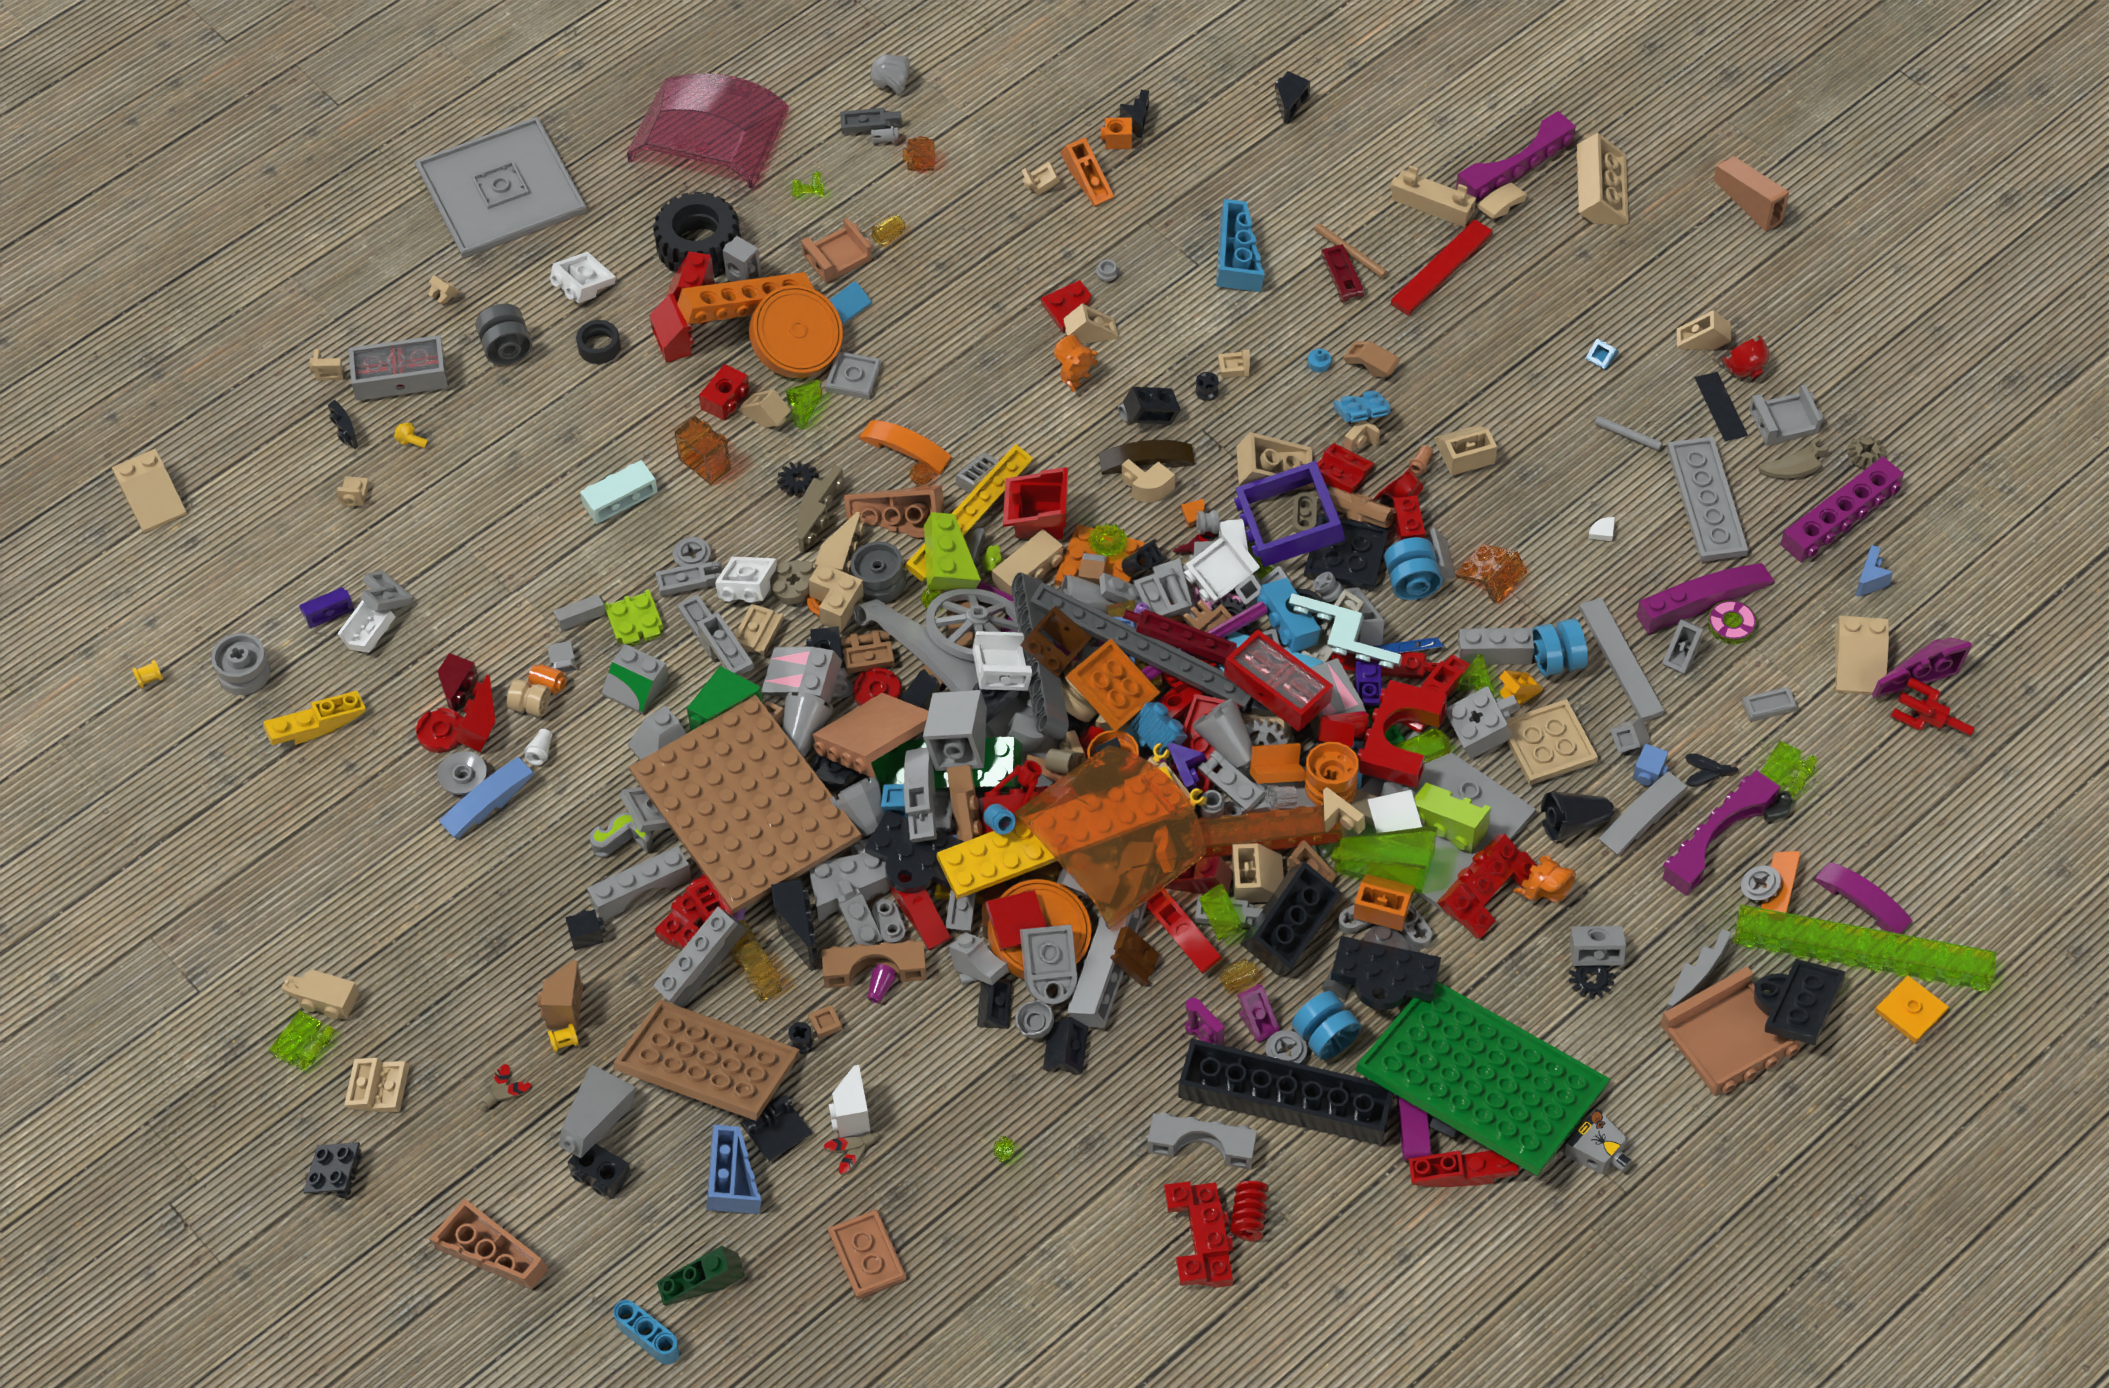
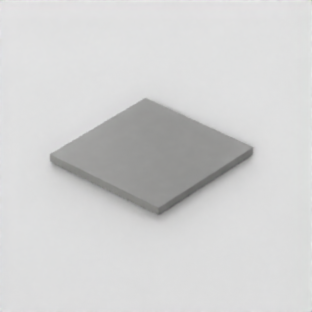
M538 116L414 161L462 258L588 212L582 197Z
M1414 731L1399 748L1424 755L1425 768L1417 788L1410 787L1416 794L1427 782L1451 791L1453 793L1452 797L1463 800L1459 795L1457 787L1462 782L1471 780L1479 786L1478 797L1472 800L1471 804L1481 808L1484 805L1491 807L1488 832L1474 851L1469 853L1466 850L1458 849L1451 841L1444 837H1438L1431 829L1424 825L1412 844L1397 835L1378 839L1376 828L1369 824H1366L1365 829L1360 834H1357L1352 829H1346L1340 821L1330 831L1339 837H1343V844L1397 881L1415 886L1414 892L1444 912L1437 901L1458 879V873L1464 868L1469 867L1473 862V856L1479 851L1484 850L1498 834H1506L1512 840L1535 815L1536 809L1422 732ZM1372 777L1361 790L1380 797L1384 783L1391 781ZM1466 786L1462 789L1463 793L1468 796L1476 793V790L1471 786Z

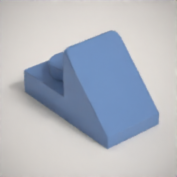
M1871 545L1855 596L1861 597L1890 585L1893 572L1880 568L1883 559L1878 557L1880 547Z

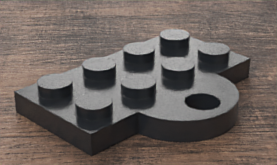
M887 810L865 846V853L886 861V879L893 888L900 892L918 893L927 889L932 882L952 889L936 856L937 852L961 844L963 841L936 830L937 839L912 843L909 834L908 818ZM902 875H908L912 880L904 883L898 878Z
M1341 936L1330 980L1355 985L1358 999L1366 1006L1376 1010H1390L1401 1005L1406 996L1432 1001L1441 957ZM1375 994H1381V995H1383L1385 998H1384V999H1377V998H1375L1373 995H1375Z
M1795 959L1788 975L1777 973L1759 979L1754 988V1002L1760 1010L1770 1014L1765 1024V1032L1816 1045L1845 980L1846 971ZM1770 990L1772 993H1765L1763 991Z

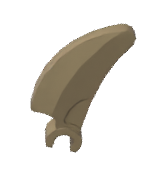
M1815 438L1808 447L1795 454L1776 461L1761 463L1759 465V472L1776 478L1806 476L1821 468V462L1817 460V457L1826 456L1828 446L1819 448L1821 439Z

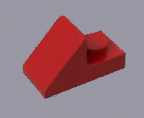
M1365 711L1319 716L1318 740L1323 742H1339L1348 747H1353L1354 739L1365 738L1369 714Z

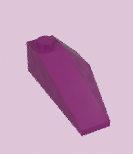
M1952 637L1932 641L1878 680L1872 693L1873 698L1910 688L1906 686L1910 677L1926 684L1957 675L1972 644L1969 641Z

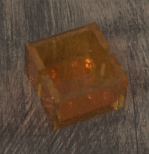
M694 415L674 431L679 460L692 471L704 463L696 471V474L708 484L712 485L731 469L727 439L723 434L716 433L705 420L701 421Z

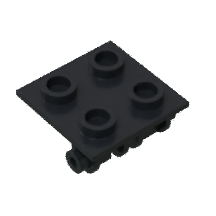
M781 1095L767 1104L756 1121L746 1118L740 1123L769 1162L812 1134L810 1128L791 1106L792 1101L788 1095Z
M360 1143L317 1145L303 1193L336 1191L337 1197L346 1199L347 1195L351 1194L353 1184L351 1181H354L356 1178L354 1174L357 1173L358 1164L362 1158L361 1149L359 1148Z

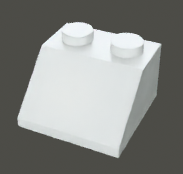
M855 1065L832 1093L834 1103L829 1104L833 1131H838L839 1138L859 1137L871 1133L859 1065Z

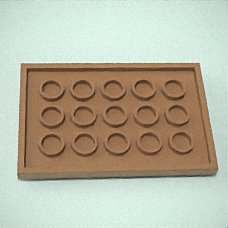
M659 999L614 1061L613 1070L756 1121L798 1059L799 1049Z

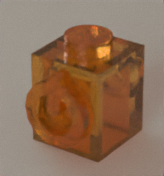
M923 136L908 139L907 148H903V161H907L908 171H934V139Z

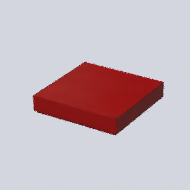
M1035 890L989 900L985 904L1000 951L1021 946V929L1047 927Z

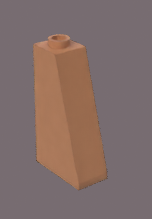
M1735 156L1728 160H1723L1717 165L1714 181L1764 231L1783 222L1789 192L1785 188Z

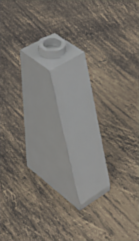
M591 1065L562 1125L559 1147L582 1158L633 1106L636 1087Z

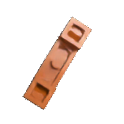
M871 420L859 436V440L877 448L885 445L919 460L920 467L938 475L943 472L951 460V455L931 440L893 423Z

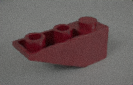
M1220 856L1175 860L1172 872L1163 873L1160 867L1153 887L1159 888L1163 886L1165 889L1203 895L1229 893L1233 871Z

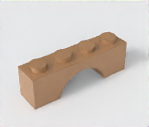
M908 940L904 943L892 944L890 942H883L879 945L867 946L858 944L854 947L841 948L833 946L828 949H822L825 988L851 986L853 979L859 972L866 968L877 966V964H884L893 968L901 982L927 980L924 941Z

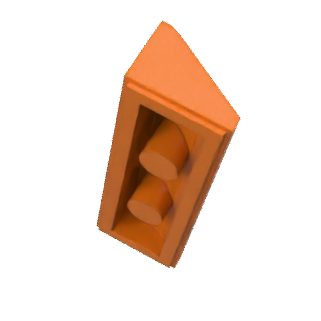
M1774 852L1771 867L1776 869L1781 877V888L1777 890L1776 896L1772 895L1768 898V902L1762 900L1759 917L1784 923L1801 852Z

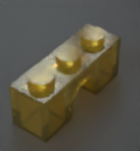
M742 919L739 922L748 930L730 950L729 954L735 964L740 963L745 972L748 985L758 1001L762 1002L782 991L780 976L749 926Z

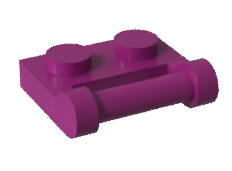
M1188 999L1186 1001L1188 1020L1185 1023V1031L1189 1035H1196L1201 1041L1224 1046L1225 1027L1199 999Z

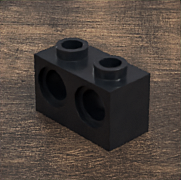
M1132 387L1123 401L1131 423L1171 425L1181 410L1172 388Z
M596 1143L582 1158L573 1154L568 1161L570 1175L574 1180L579 1183L586 1182L591 1185V1188L601 1196L607 1195L612 1199L632 1175L629 1163ZM585 1162H593L590 1166H582ZM608 1174L614 1175L611 1179H603Z

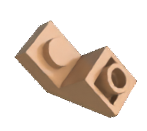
M1371 341L1354 342L1343 357L1347 364H1364L1372 377H1387L1391 375L1400 362L1398 356Z

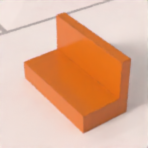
M1300 743L1252 746L1251 776L1258 784L1305 781L1306 771L1299 764Z

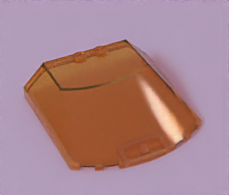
M1110 745L1080 764L1013 813L1015 823L1019 822L1028 827L1093 900L1108 929L1119 923L1206 855L1205 840L1200 822L1192 805L1180 788L1163 771L1146 759L1127 750Z

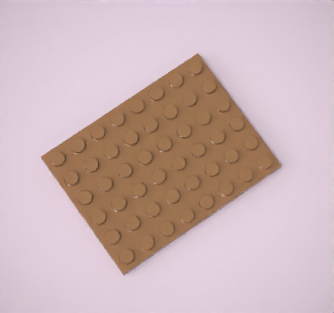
M756 695L629 766L632 776L703 874L709 878L733 914L771 893V884L789 882L862 839L861 833L846 813L832 804L830 798L833 796Z

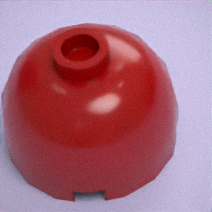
M1759 335L1756 342L1753 338L1730 351L1732 356L1729 359L1724 356L1721 361L1734 376L1740 378L1751 376L1754 379L1764 373L1762 368L1768 363L1770 357L1769 349L1762 336Z

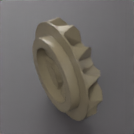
M1861 435L1858 439H1853L1848 445L1847 455L1853 464L1861 468H1868L1881 457H1885V447L1880 444V440L1875 441L1872 439V436L1864 438ZM1871 448L1870 453L1866 452L1862 454L1863 449L1867 450Z

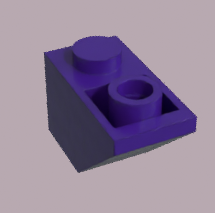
M1356 661L1355 690L1363 705H1381V702H1379L1381 694V666L1379 662Z

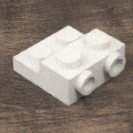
M585 252L553 263L550 280L553 286H559L565 291L568 299H574L577 303H581L595 298L597 290L615 284L616 276L590 253Z
M731 557L715 582L718 598L727 602L738 599L749 603L763 601L771 589L769 579L776 570V559Z

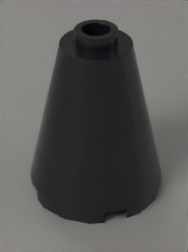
M1552 791L1546 793L1542 799L1541 812L1546 814V820H1542L1543 827L1550 840L1562 841L1610 821L1611 816L1614 814V807L1612 802L1606 797Z

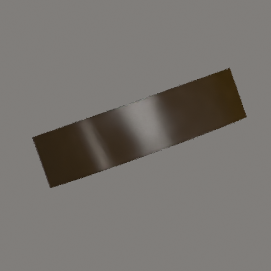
M1174 440L1137 441L1119 445L1099 453L1102 475L1122 473V464L1128 459L1137 466L1151 465L1157 462L1171 463V468L1195 466L1192 444Z

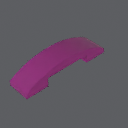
M1829 862L1814 878L1816 883L1833 895L1837 892L1841 893L1876 918V925L1895 939H1898L1912 923L1909 915L1888 894L1863 876L1846 867Z

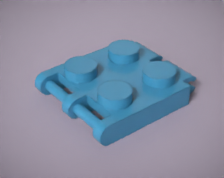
M1376 391L1364 392L1363 397L1344 396L1341 398V402L1338 400L1333 401L1335 411L1345 422L1351 421V423L1368 420V417L1377 418L1391 413L1390 404Z

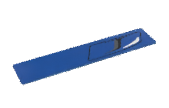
M1437 637L1373 647L1394 653L1444 647V645Z

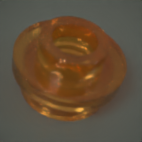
M916 463L910 470V479L915 484L925 485L933 478V470L926 463Z

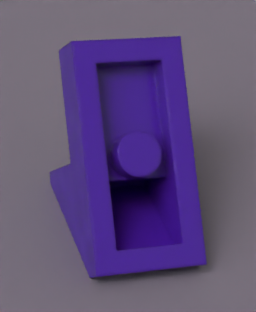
M1174 743L1167 744L1186 789L1189 793L1193 789H1199L1196 783L1200 779L1194 767L1207 761L1204 753Z

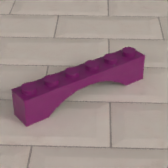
M1559 111L1553 113L1541 121L1536 138L1527 148L1508 159L1498 162L1472 164L1458 173L1456 189L1458 190L1459 184L1468 187L1467 194L1476 197L1475 203L1483 200L1508 182L1521 177L1530 168L1538 166L1541 161L1554 156L1560 149L1570 146L1575 138L1576 126Z
M1757 770L1750 777L1746 775L1741 780L1738 790L1735 793L1731 791L1726 796L1722 807H1716L1711 812L1705 825L1701 823L1696 828L1691 840L1686 839L1681 844L1675 857L1671 855L1665 861L1662 879L1687 896L1702 880L1705 870V853L1713 839L1722 830L1737 821L1749 817L1762 816L1763 810L1768 809L1777 800L1780 790L1779 785Z

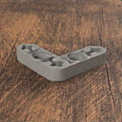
M1411 903L1408 913L1412 915L1413 919L1405 922L1401 933L1417 949H1424L1431 943L1432 931ZM1354 905L1343 910L1338 920L1340 931L1349 935L1355 934L1373 924L1354 919ZM1345 919L1354 920V924L1351 925L1349 922L1345 924ZM1416 931L1419 935L1425 934V938L1423 940L1421 937L1416 938Z

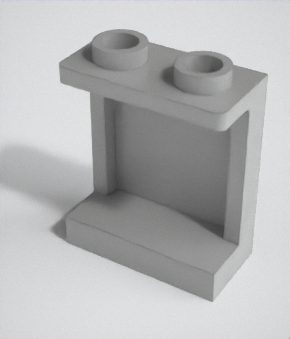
M1805 384L1800 385L1799 392L1796 394L1764 401L1761 394L1752 396L1749 411L1766 446L1819 433L1821 423H1823V415L1821 410H1817L1814 404V396L1812 392L1808 391Z

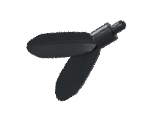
M1696 753L1685 756L1686 761L1690 765L1702 769V771L1691 775L1687 779L1686 784L1691 787L1703 785L1720 775H1731V772L1739 770L1737 767H1731V765H1720L1718 762Z

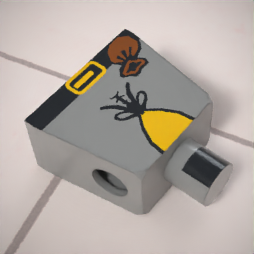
M1598 1109L1594 1111L1567 1142L1564 1153L1568 1158L1599 1174H1603L1611 1164L1624 1172L1632 1162L1631 1158L1622 1153L1625 1148L1626 1137Z

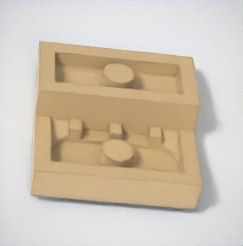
M378 1058L354 1059L344 1106L363 1111L400 1112L409 1064L406 1061L381 1062Z

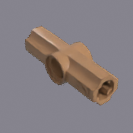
M1330 487L1328 490L1335 510L1346 514V517L1360 522L1367 521L1384 528H1389L1394 521V508L1374 502L1369 496L1349 493L1335 487Z

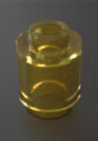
M889 215L872 227V238L876 243L886 245L903 233L905 223L899 215Z
M1244 958L1224 968L1223 972L1219 974V979L1227 992L1232 990L1236 992L1256 982V975L1259 973L1254 962H1248Z

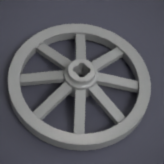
M963 588L945 592L937 596L930 603L926 612L925 627L931 640L945 652L969 661H974L972 649L956 644L968 631L975 634L977 631L1000 632L994 626L997 625L1016 630L1019 633L1014 604L1003 596L986 590ZM968 600L970 608L952 602ZM977 601L989 603L993 606L985 608L979 606ZM941 608L961 614L935 618L936 613ZM1004 611L1013 621L991 615ZM964 622L949 638H946L937 628L938 626Z

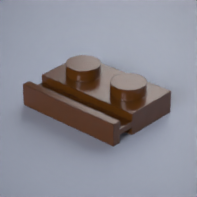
M1129 926L1121 927L1114 946L1115 953L1111 955L1110 959L1141 986L1149 985L1150 981H1148V978L1153 974L1159 953Z

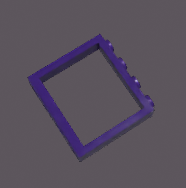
M1316 461L1235 488L1238 496L1234 498L1237 511H1243V513L1239 514L1240 518L1244 521V527H1249V529L1245 530L1249 543H1255L1251 547L1255 558L1260 557L1263 567L1345 540L1341 522ZM1313 483L1328 523L1264 544L1249 504Z

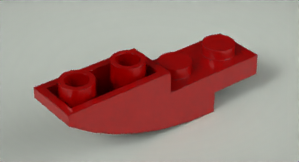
M1452 654L1445 662L1441 661L1420 688L1447 694L1448 698L1471 673L1473 665ZM1416 721L1400 722L1418 733H1421L1427 726V724Z
M1163 886L1150 895L1146 907L1202 974L1222 959Z
M1460 1150L1409 1158L1411 1183L1418 1186H1476L1492 1184L1495 1178L1519 1175L1517 1164L1493 1150L1463 1155Z

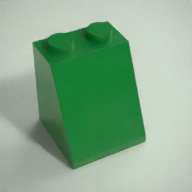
M719 666L687 707L691 731L754 695L763 704L761 687Z

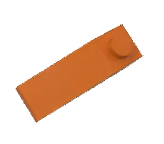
M1086 137L1066 145L1060 153L1069 172L1093 206L1114 198Z

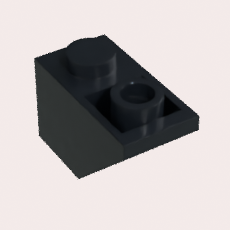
M925 669L921 670L903 694L902 701L929 711L932 694L939 693V681L934 675L930 676Z

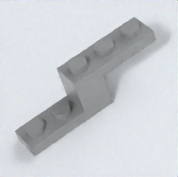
M698 594L677 604L678 611L711 660L718 658L727 670L739 676L754 669L753 662L719 612L711 614Z

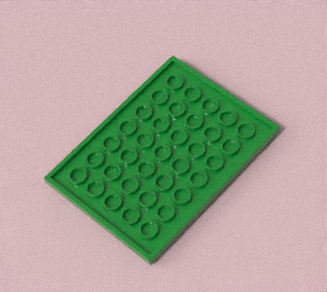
M1437 980L1432 1001L1413 998L1357 1063L1355 1069L1361 1075L1536 1176H1539L1606 1089L1610 1078Z

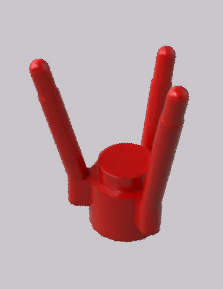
M1027 760L1023 766L1017 765L990 792L1000 790L1017 775L1018 781L1023 785L1024 793H1026L1020 810L1021 813H1025L1034 788L1038 784L1042 768L1035 761Z

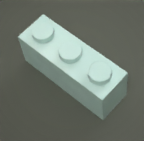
M642 460L635 464H630L625 469L611 474L602 481L589 485L580 491L582 504L596 524L658 493L656 480Z

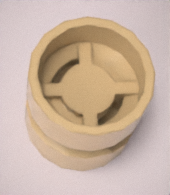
M515 679L508 692L507 707L518 712L526 710L531 715L543 717L550 702V687L540 684L531 686V683L528 681Z

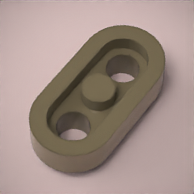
M1302 492L1294 498L1292 528L1295 533L1316 527L1317 499L1311 493Z

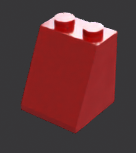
M688 252L671 281L667 295L673 293L676 301H678L683 288L715 284L711 255Z

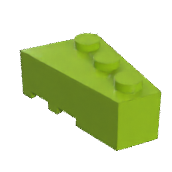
M931 512L924 524L927 589L943 591L963 588L976 589L981 579L955 514Z
M1426 782L1414 797L1419 818L1425 820L1424 826L1431 829L1438 837H1444L1451 841L1458 849L1472 853L1488 832L1491 807L1488 805H1484L1482 808L1471 804L1472 799L1466 797L1463 800L1454 798L1451 791Z

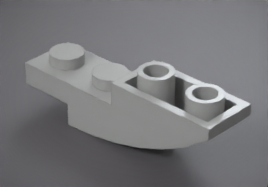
M927 747L908 750L905 756L904 801L912 843L937 839L933 795H936L934 770Z

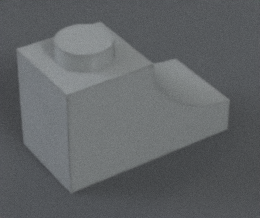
M965 932L949 946L955 970L993 985L1009 971L1007 963L1000 960L988 949L984 939Z

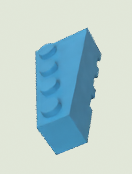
M1224 199L1220 215L1216 286L1261 292L1265 274L1261 268V258L1257 251L1256 237L1253 235L1247 202Z

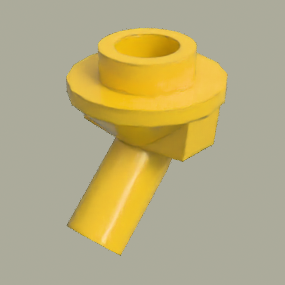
M410 422L400 424L395 430L394 438L402 445L411 443L425 448L427 439L413 435L415 428Z

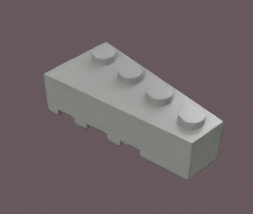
M867 853L825 860L810 869L809 875L818 920H824L827 918V915L836 911L838 913L841 912L838 907L839 902L837 898L842 895L837 883L848 879L853 890L859 889L865 901L871 900V897L882 892L885 894L891 891V885L885 876L886 861Z

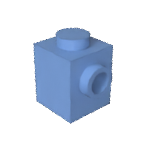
M1645 743L1635 765L1633 780L1645 786H1652L1668 771L1669 766H1666L1668 751Z

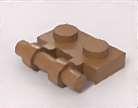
M873 630L870 634L857 635L855 633L850 634V637L840 638L842 648L851 646V648L843 649L847 674L868 671L875 667L886 668L895 666L891 642H881L890 640L889 633L886 631L879 632L878 630ZM873 643L869 645L859 646L861 644Z

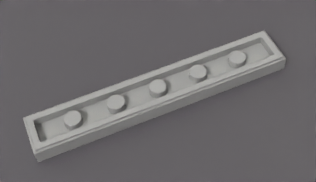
M1602 597L1580 604L1579 611L1638 718L1643 717L1645 722L1663 716L1664 709Z

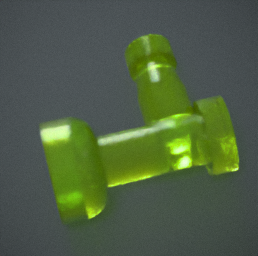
M819 171L813 172L811 184H802L801 180L793 179L792 197H799L802 193L819 194V196H824V183H820L821 173Z

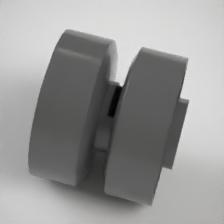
M497 304L485 309L477 317L475 327L488 361L496 365H508L522 360L529 354L532 349V340L521 310L512 304Z

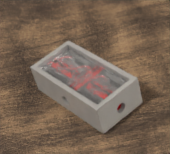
M441 335L349 348L351 384L356 401L448 388L445 352Z

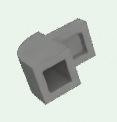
M1279 565L1261 580L1254 574H1251L1234 589L1245 606L1250 608L1258 603L1257 598L1261 585L1286 577L1293 587L1295 585L1285 570Z
M1032 711L1029 717L1016 712L1006 727L1004 737H1015L1022 743V752H1033L1042 745L1047 735L1036 731Z

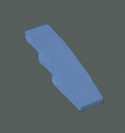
M516 757L477 785L449 810L439 822L454 838L459 839L474 822L480 824L496 806L501 809L535 773L520 757Z

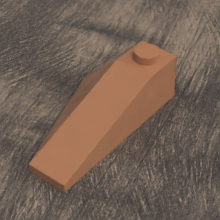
M942 485L844 495L846 519H850L856 512H860L861 522L909 534V536L915 538L925 537L924 524L931 512L944 513Z

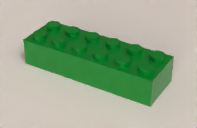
M1015 737L985 738L984 768L972 769L976 793L990 792L1017 765H1022V743ZM924 739L908 740L871 762L874 773L880 783L882 795L884 785L904 784L906 751L927 747ZM933 765L935 790L950 791L947 770L935 771ZM1016 775L998 791L1000 793H1009V790L1021 789L1018 776Z

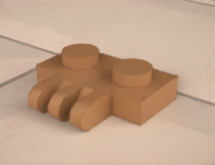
M1202 600L1197 602V606L1202 610L1201 613L1194 606L1190 609V612L1195 617L1194 619L1188 613L1183 615L1184 620L1191 627L1205 632L1233 617L1222 604L1212 612Z

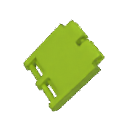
M649 589L637 596L630 598L625 596L624 600L611 604L608 602L604 603L617 644L623 643V646L624 644L633 646L641 643L639 637L642 636L645 642L661 637L660 631L664 630L663 624Z

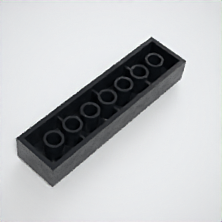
M1192 1038L1178 1085V1098L1381 1146L1394 1098V1093L1372 1080Z

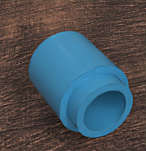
M993 804L985 810L984 822L996 833L1007 834L1015 827V816L1003 805Z

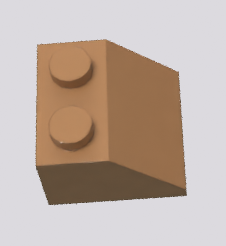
M577 960L570 961L544 981L542 992H538L537 1005L541 1007V1019H545L547 1029L561 1030L567 1028L572 1023L574 1029L578 1030L583 981Z

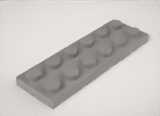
M1714 436L1668 442L1667 451L1700 562L1747 556V544Z

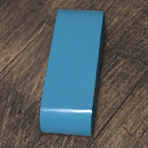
M622 1300L615 1305L613 1314L616 1325L622 1333L660 1363L669 1365L677 1361L680 1351L677 1339L672 1332L630 1300ZM624 1314H633L629 1319H621ZM643 1330H653L649 1335H641ZM665 1345L673 1346L669 1351L660 1350Z

